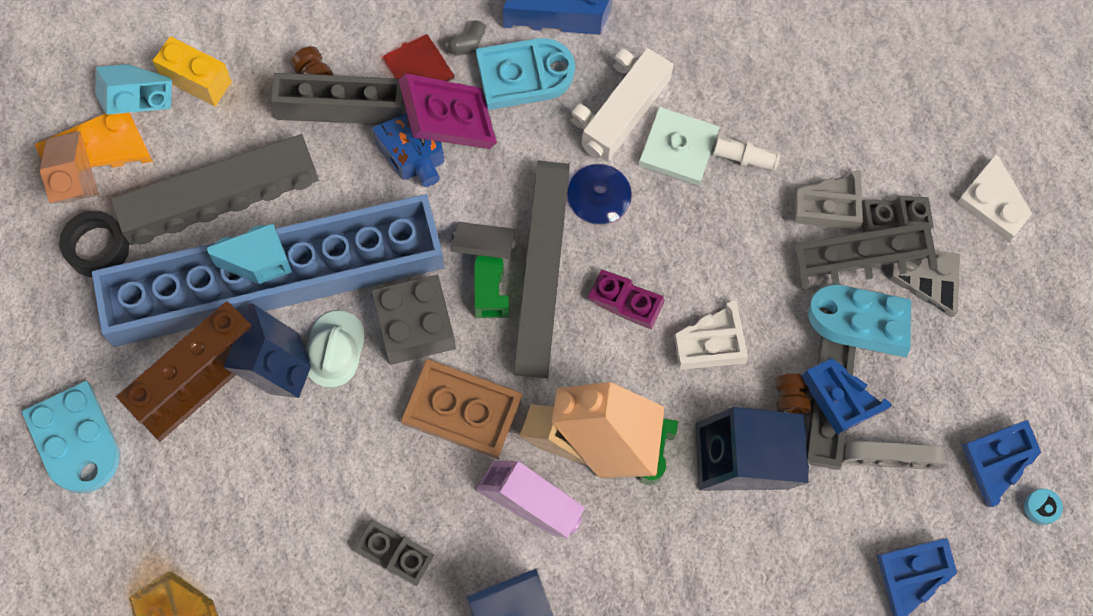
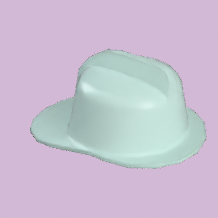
M331 311L321 316L315 322L310 333L306 354L311 365L308 376L316 384L325 388H336L346 384L354 376L359 364L365 333L361 321L354 314L346 311Z

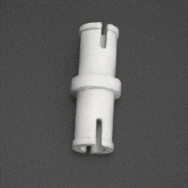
M719 135L717 136L712 154L739 161L741 166L746 167L747 164L771 170L772 172L776 171L780 159V152L753 146V142L750 141L742 143Z

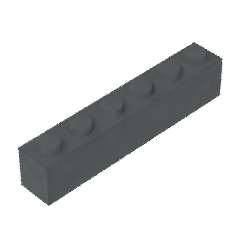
M300 134L113 197L111 201L124 237L130 245H141L149 243L154 237L166 233L181 232L186 226L198 222L213 221L218 215L230 211L238 212L245 210L250 204L262 200H274L281 196L282 193L294 189H306L314 182L319 181L304 137Z

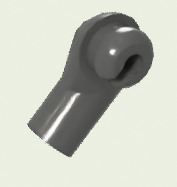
M474 20L467 33L448 37L444 43L446 52L454 55L474 53L482 40L486 25L481 21Z

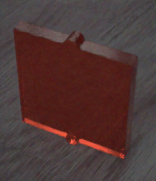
M428 34L410 43L404 42L402 47L382 56L383 61L394 78H401L405 74L448 82L455 78L452 70Z

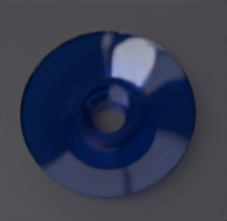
M593 164L580 169L572 177L568 185L567 197L572 211L580 219L591 224L603 225L620 219L626 213L631 203L632 190L628 179L618 169L605 164ZM596 186H602L606 189V191L603 193H598L597 191H595L594 188Z

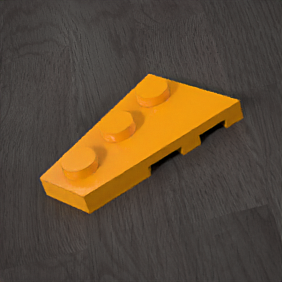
M105 113L50 137L53 138L81 131L91 168L111 165L112 168L124 166V163L141 161V163L153 162L130 113L109 115ZM47 139L34 144L41 160Z

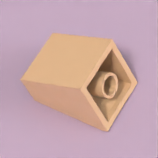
M611 382L557 388L552 423L598 477L603 479L656 476L664 415L663 406Z

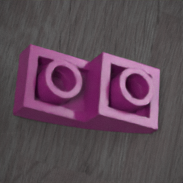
M601 269L588 296L591 302L607 311L651 330L665 302L663 295L634 286L631 279Z

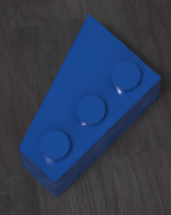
M506 0L503 7V28L513 29V25L532 27V30L542 31V28H556L566 33L600 35L611 12L613 0Z

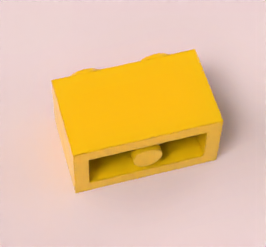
M172 36L167 39L152 60L158 73L170 77L173 86L213 106L217 105L232 83L225 63Z

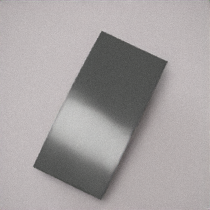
M899 196L894 201H862L863 233L926 222L930 223L931 229L934 227L929 197Z
M373 519L370 520L352 550L414 586L418 585L435 554L408 538L401 537Z

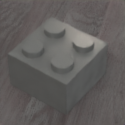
M438 274L372 290L390 365L456 349L454 333Z

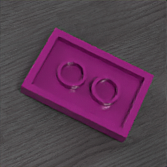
M405 74L398 80L413 138L490 149L497 144L482 88L412 74Z

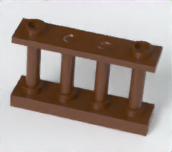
M226 301L122 390L116 398L140 424L142 423L161 442L236 376V374L225 369L224 365L233 343L252 327L251 324Z

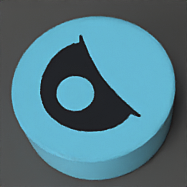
M1038 489L1026 497L1024 510L1027 517L1035 524L1048 525L1061 517L1063 504L1055 492L1049 489Z

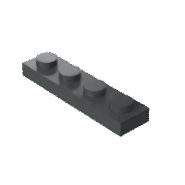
M821 336L817 365L833 358L853 376L856 347L835 343ZM813 396L806 448L807 462L809 465L839 470L842 467L846 431L838 435L836 434Z

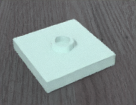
M659 107L640 158L639 166L699 186L720 126Z

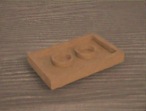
M426 359L401 423L407 427L499 460L523 393Z

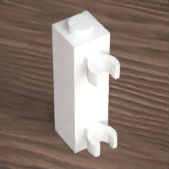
M623 48L620 49L614 57L616 62L613 68L627 75L596 115L592 114L587 107L580 103L571 112V115L574 116L571 119V123L580 129H584L581 146L592 157L602 158L608 162L671 79L674 64L649 48L644 51L638 60L629 51Z

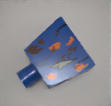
M407 113L373 127L374 138L378 148L403 180L418 176L423 187L432 186L440 180L435 167L444 163L442 144L439 141L413 138Z

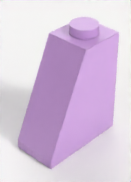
M493 461L476 489L483 496L556 537L568 538L569 535L573 534L581 524V514L585 509L583 505L519 461Z

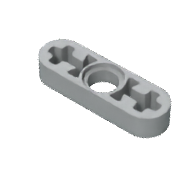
M853 441L844 444L843 462L849 465L927 470L940 469L945 466L944 448L939 446Z

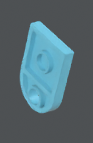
M538 38L476 49V58L488 110L557 98L570 88L574 80L575 61L571 52L562 43L553 39ZM556 61H561L567 65V69L557 72L550 65Z
M843 285L826 286L814 294L808 308V318L812 327L821 336L839 344L907 357L911 347V299ZM819 308H827L833 314L823 313Z
M84 381L21 411L47 473L57 485L73 493H89L103 487L114 476L119 465V447L95 392L88 381ZM88 464H96L98 468L96 477L91 481H82V469Z

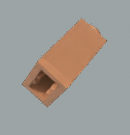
M81 131L47 139L39 170L49 203H69L99 195Z

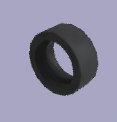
M87 211L76 215L66 223L60 234L59 247L62 256L77 273L89 278H93L92 271L124 264L129 254L130 244L122 234L119 223L113 216L102 211ZM96 228L108 229L114 238V244L110 251L102 258L94 261L82 260L76 253V244L80 237L87 231Z

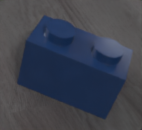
M249 304L244 318L252 327L233 343L224 368L270 395L299 398L311 368L299 333L258 306Z

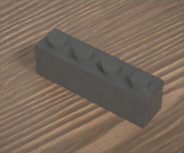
M274 73L271 104L277 120L382 124L406 114L398 81L400 78Z

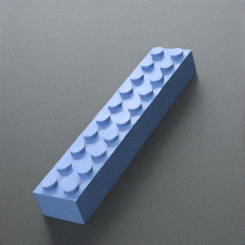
M419 195L277 228V234L292 272L261 284L216 267L207 251V247L213 246L215 243L92 271L102 335L113 347L196 328L226 301L244 316L249 304H254L264 311H269L445 269L443 253L428 195Z

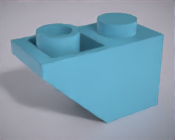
M129 64L98 66L95 68V96L107 115L171 109L172 80L170 77Z
M274 224L252 227L243 235L235 238L225 237L216 241L213 246L207 247L208 254L216 267L258 284L292 272Z

